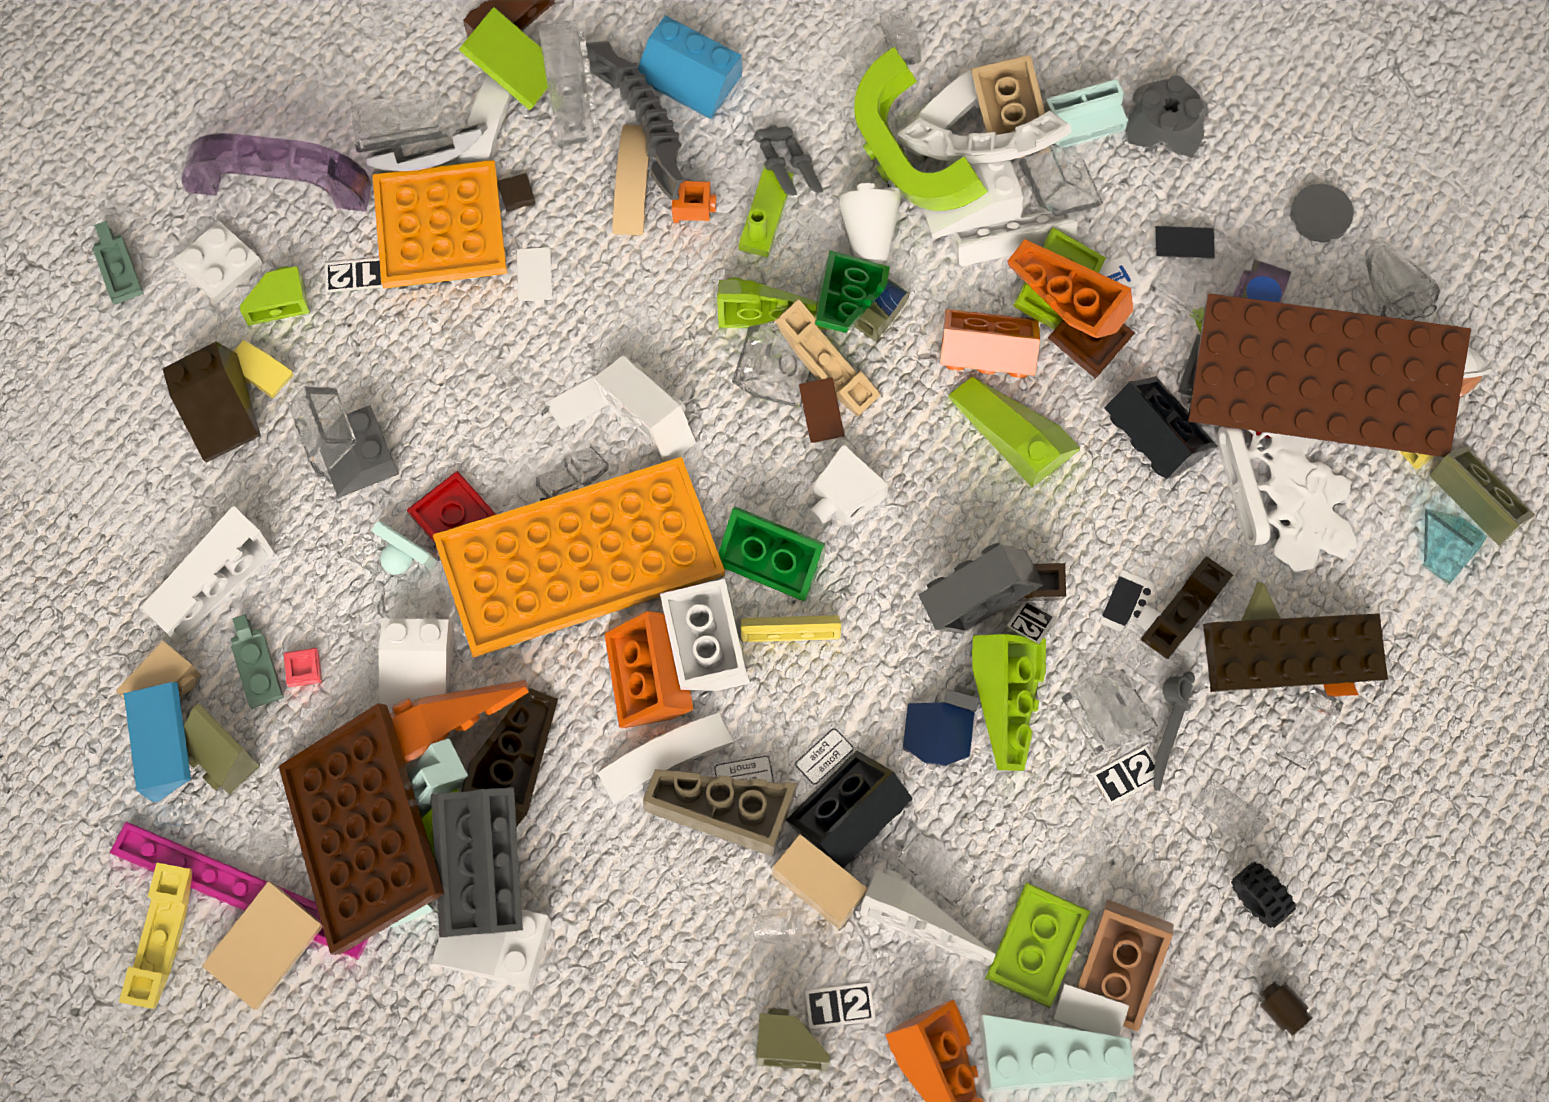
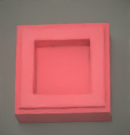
M317 648L284 653L286 684L289 688L322 683L320 654Z

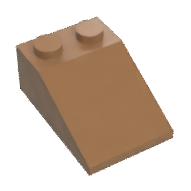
M1107 899L1077 988L1129 1005L1123 1026L1138 1032L1170 945L1174 924Z

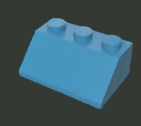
M665 15L648 38L638 70L641 74H645V81L648 85H652L654 90L711 119L742 76V55Z

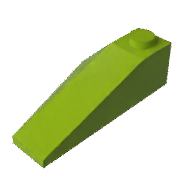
M738 277L719 280L717 292L719 328L779 329L775 320L797 299L805 305L814 317L817 301ZM817 326L819 329H828L825 327Z
M973 376L948 395V398L1032 488L1080 451V447L1058 424Z
M973 635L972 669L997 770L1024 771L1032 738V730L1029 727L1032 712H1037L1039 700L1035 698L1038 683L1044 682L1046 673V638H1043L1038 645L1019 635Z

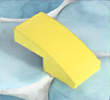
M244 340L234 350L238 355L245 382L248 384L251 382L272 399L293 377V372Z

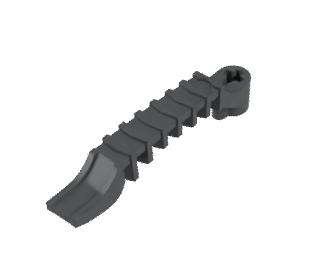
M608 41L577 44L575 57L579 70L585 71L587 75L594 74L611 85L612 89L620 88L622 100L627 99L629 110H635L636 120L642 124V131L645 133L647 157H656V161L651 167L653 179L663 193L671 200H679V186L684 181L677 167L676 160L678 151L682 146L679 142V133L674 131V123L668 119L666 108H662L660 105L659 96L656 97L654 95L652 85H648L645 81V74L639 72L637 63H631L617 56Z

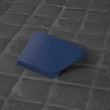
M944 702L908 703L903 749L913 754L925 764L947 766L969 758L975 712Z

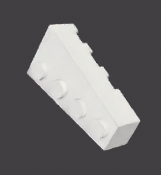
M233 505L161 586L148 596L141 608L177 643L275 553L260 530Z

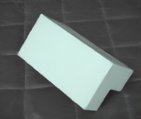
M1118 79L1046 99L1045 113L1050 110L1071 125V133L1052 144L1054 150L1125 131L1128 119L1121 105L1124 93Z
M450 739L430 744L408 774L421 818L432 809L431 794L449 793L455 788L458 789L468 776Z

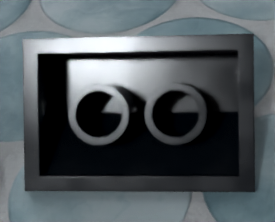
M1157 377L1128 382L1104 407L1110 414L1112 423L1125 431L1131 438L1132 446L1137 451L1144 453L1151 461L1152 469L1165 479L1181 475L1218 447L1198 423L1187 422L1188 412Z
M857 750L786 819V822L798 834H801L839 866L844 868L854 860L855 856L871 840L878 836L880 831L895 816L903 811L904 807L913 798L894 771Z

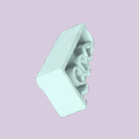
M982 1015L979 1019L987 1092L1128 1080L1135 1076L1130 1038L989 1015Z

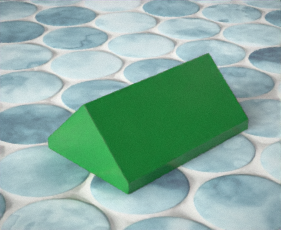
M734 506L718 554L724 569L805 601L824 561L826 543Z

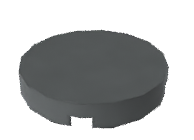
M1323 183L1309 185L1302 189L1295 197L1290 212L1291 220L1296 224L1295 228L1307 239L1321 243L1330 242L1331 239L1342 237L1352 224L1354 215L1352 202L1348 196L1335 186Z

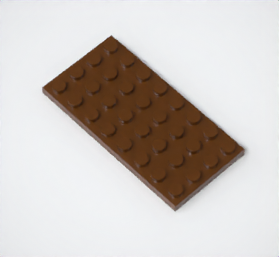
M1208 293L1187 422L1445 457L1452 450L1471 328Z

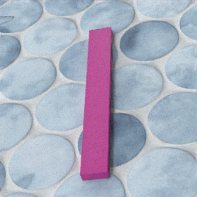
M127 821L109 852L151 872L155 871L157 863L191 869V889L242 911L249 907L268 883L263 879ZM281 888L321 921L316 902ZM322 927L312 941L328 947ZM369 938L342 954L359 960Z

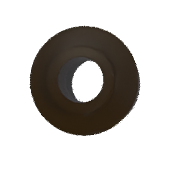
M1274 981L1260 994L1264 999L1259 1004L1260 1007L1282 1031L1287 1030L1291 1036L1313 1018L1307 1011L1309 1007L1286 982L1279 986Z

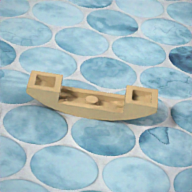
M623 125L615 180L613 234L644 235L645 201L650 157L646 155L645 133H643L641 125Z
M799 299L775 320L789 345L818 380L833 378L837 399L856 416H860L881 395L861 371L856 372L819 330L817 325H814L815 317Z

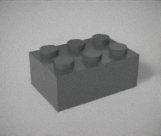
M995 543L983 549L981 552L982 556L974 561L967 560L954 568L955 572L948 577H939L928 583V589L918 595L935 630L963 634L1042 587L1044 583L1027 550Z

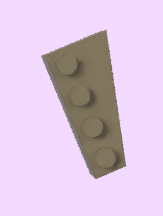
M655 769L643 799L644 812L773 857L796 795L797 783H772L761 779H753V781L741 780L720 775L719 777L700 776L699 773Z

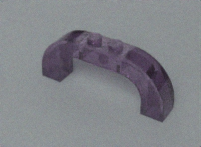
M231 133L209 134L194 140L188 148L181 177L182 184L187 193L217 196L222 174H240L303 181L316 185L329 193L336 209L367 212L372 188L368 174L358 163L331 148L306 141Z

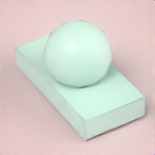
M380 521L376 522L371 529V532L390 543L382 550L380 555L381 565L387 573L392 575L405 573L411 567L412 558L431 570L434 569L439 561L436 556Z

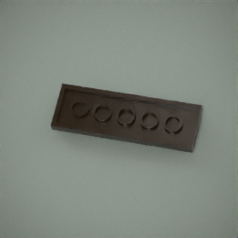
M1380 613L1226 621L1203 624L1211 692L1388 680Z

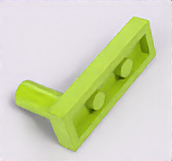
M765 166L739 241V250L769 257L788 195L781 188L773 170H766ZM787 172L793 182V173Z

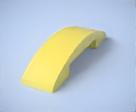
M161 863L156 864L148 893L151 903L133 968L128 967L119 999L120 1003L151 1009L156 1008L167 983L179 946L190 895L191 869Z

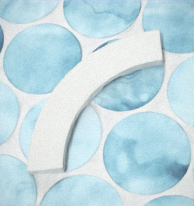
M1049 110L1042 116L1015 127L1013 132L996 135V132L969 133V136L952 134L950 130L937 127L920 117L897 133L898 142L909 149L934 159L956 162L965 156L969 163H991L1015 159L1042 150L1071 133V125Z

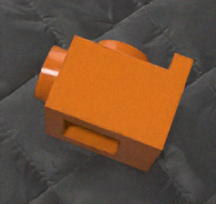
M683 181V183H680L678 190L679 200H672L673 223H679V220L709 221L710 212L716 213L717 194H711L710 182Z

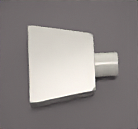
M843 445L815 481L813 495L819 502L809 510V513L820 525H823L832 515L843 524H848L887 497L888 484L848 447Z

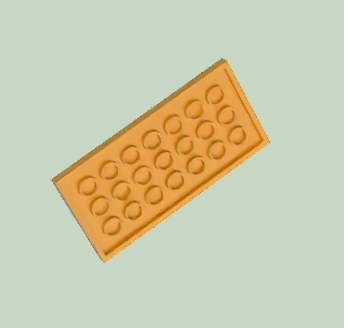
M682 457L433 534L473 658L661 597L660 594L695 586L725 576L724 567Z

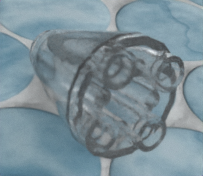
M1385 241L1377 242L1365 252L1366 266L1380 316L1415 320L1419 317H1429L1436 311L1437 306L1435 303L1438 300L1440 289L1433 278L1394 246L1388 245Z

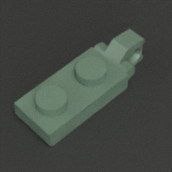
M107 221L95 224L94 226L100 241L94 243L92 249L113 304L116 305L143 295V289L123 237L120 234L114 236Z
M246 614L232 618L238 636L231 638V648L249 707L254 709L284 698L267 640L262 635L260 628L253 630Z

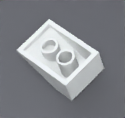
M1011 161L970 163L988 191L972 203L948 211H932L922 208L932 238L1021 219L1024 196Z
M382 618L379 641V703L387 705L389 713L393 712L391 708L395 704L407 698H410L411 702L418 698L450 692L454 630L449 619Z
M522 909V931L439 938L431 964L532 991L552 922L547 915Z

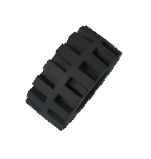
M1250 863L1231 881L1232 888L1237 893L1239 900L1243 901V905L1251 911L1255 918L1258 917L1261 923H1266L1270 928L1277 927L1296 910V903L1293 901L1292 895L1287 892L1288 889L1285 885H1282L1278 877L1273 876L1272 872L1268 868L1265 869L1260 863Z

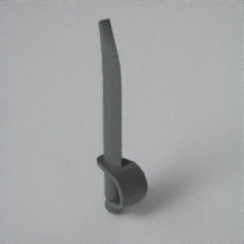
M1189 671L1185 672L1181 677H1170L1163 684V696L1167 702L1174 706L1155 761L1154 791L1161 790L1166 765L1184 712L1191 710V706L1187 702L1193 687L1192 683L1195 681V675Z

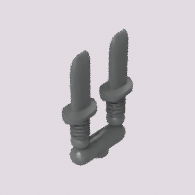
M771 125L755 132L754 138L757 142H760V148L767 160L764 162L766 170H773L781 188L787 195L796 196L797 191L785 169V159L778 157L771 144L774 141L786 140V146L792 156L790 160L791 166L793 168L799 167L807 185L813 192H823V188L810 165L812 163L811 156L804 155L797 140L793 137V130L790 127Z

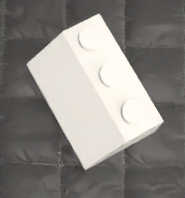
M720 579L660 594L680 689L719 691L749 684L750 680L726 580Z

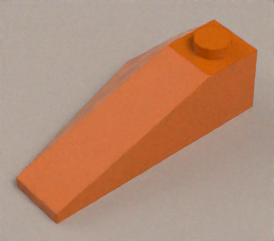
M1026 239L1023 240L1007 261L1008 266L1068 325L1090 336L1099 338L1117 333L1133 312L1132 291L1130 287Z
M526 680L422 697L411 702L410 698H407L395 704L391 708L393 712L390 713L405 764L422 756L430 744L445 740L449 736L450 731L454 729L456 731H465L472 727L480 719V713L485 711L486 715L493 714L529 693V685Z
M954 999L902 1022L885 1034L899 1068L925 1102H984L977 1096L974 1079L979 1077L976 1065L970 1066L966 1045L971 1044Z

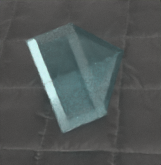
M1425 508L1424 563L1422 565L1450 585L1480 549L1488 536L1461 516Z

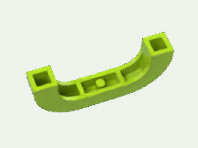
M893 47L868 68L856 91L854 101L855 120L867 142L862 146L872 161L876 158L878 159L880 165L876 169L886 183L891 180L896 188L900 189V193L912 204L932 211H948L966 206L988 191L965 156L939 172L924 173L918 171L912 166L889 128L888 113L892 103L901 93L918 82L899 52Z

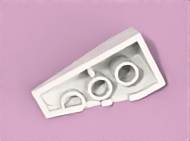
M884 869L883 873L875 871L862 902L861 916L987 966L992 964L995 953L910 883L903 881L901 874L889 869Z

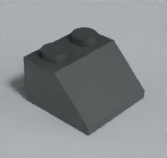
M371 405L340 416L316 440L338 498L399 475Z

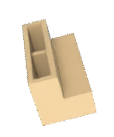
M799 834L772 867V876L839 930L851 917L854 909L864 898L868 890L866 886L801 834Z

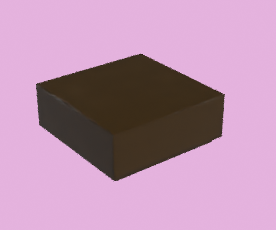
M527 173L497 181L506 212L536 204Z

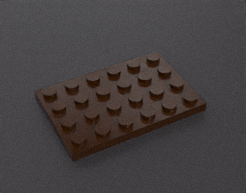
M377 703L278 766L331 955H341L445 894L387 705Z

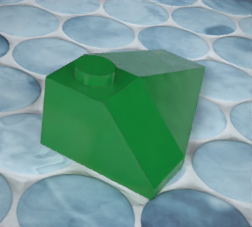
M830 250L820 280L814 325L847 333L886 289L890 267Z

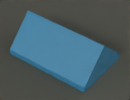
M169 682L124 693L136 791L152 802H159L191 780L177 682Z

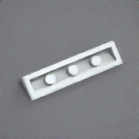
M1068 206L1023 215L1021 219L950 234V238L960 266L1010 256L1024 239L1042 247L1049 231L1053 227L1077 240V220Z

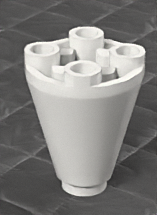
M862 183L857 185L856 191L839 192V208L854 257L882 265L887 263L900 205L899 188L876 189L873 183Z

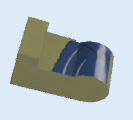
M888 279L886 289L856 321L854 327L877 342L902 310L910 293Z

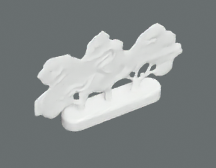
M1221 426L1217 434L1218 448L1246 542L1250 546L1266 544L1270 538L1269 523L1279 529L1280 535L1274 547V555L1282 562L1290 564V568L1294 572L1313 569L1320 549H1324L1330 555L1339 556L1342 559L1346 558L1350 550L1356 547L1357 539L1349 521L1343 519L1332 508L1334 504L1347 499L1352 481L1340 474H1333L1331 468L1321 461L1311 463L1307 460L1305 454L1317 440L1266 432L1256 435V431L1247 430L1253 434L1252 443L1247 449L1240 429ZM1266 435L1270 436L1272 442L1269 447L1259 451L1257 448L1262 447L1259 441ZM1269 453L1273 458L1271 460L1267 459L1263 454ZM1258 457L1269 465L1271 478L1267 482L1257 483L1250 459ZM1261 490H1266L1277 503V508L1268 515H1266L1261 498ZM1280 520H1289L1291 524L1284 526Z

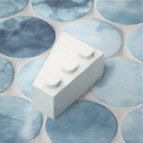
M622 355L594 377L603 399L628 425L632 423L644 434L641 436V439L647 446L652 442L657 446L662 462L679 458L696 444L684 414L686 407L676 395L670 396L658 379L654 378L651 380L638 362L632 363Z

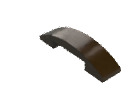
M1206 556L1140 640L1168 660L1202 618L1233 574Z

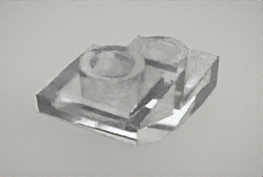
M592 446L564 456V466L536 476V486L547 499L589 486L609 469V464Z

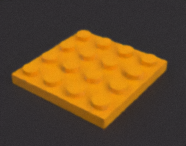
M495 160L431 167L414 171L372 174L381 284L383 289L507 274Z

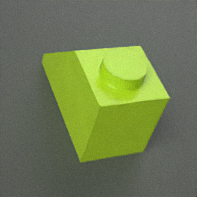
M283 266L275 271L265 273L240 305V312L248 326L310 313L304 280L298 266Z

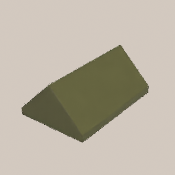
M1467 446L1447 454L1430 475L1498 546L1535 516Z

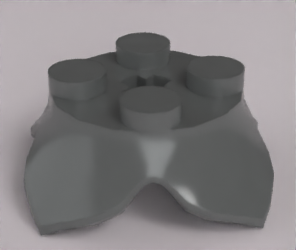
M1172 76L1169 79L1147 83L1137 88L1133 94V102L1136 106L1127 122L1128 143L1141 147H1152L1159 142H1165L1171 151L1179 155L1193 157L1202 143L1204 135L1203 118L1207 116L1209 111L1203 97L1180 76Z

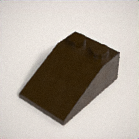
M215 341L162 368L169 395L203 461L209 462L261 436L236 352Z

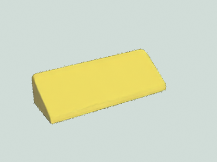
M838 615L741 619V641L833 640L839 639L841 635V621Z

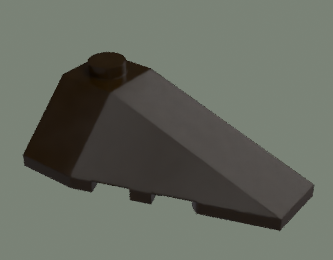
M529 688V693L518 698L470 761L467 769L468 776L464 780L461 792H469L482 789L514 788L516 827L528 814L558 698Z

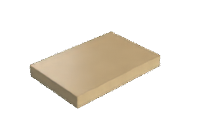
M268 881L203 963L202 967L252 1009L258 1010L322 929V923L276 884Z

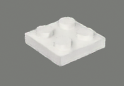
M220 221L216 222L172 260L175 266L216 304L263 264L260 257Z

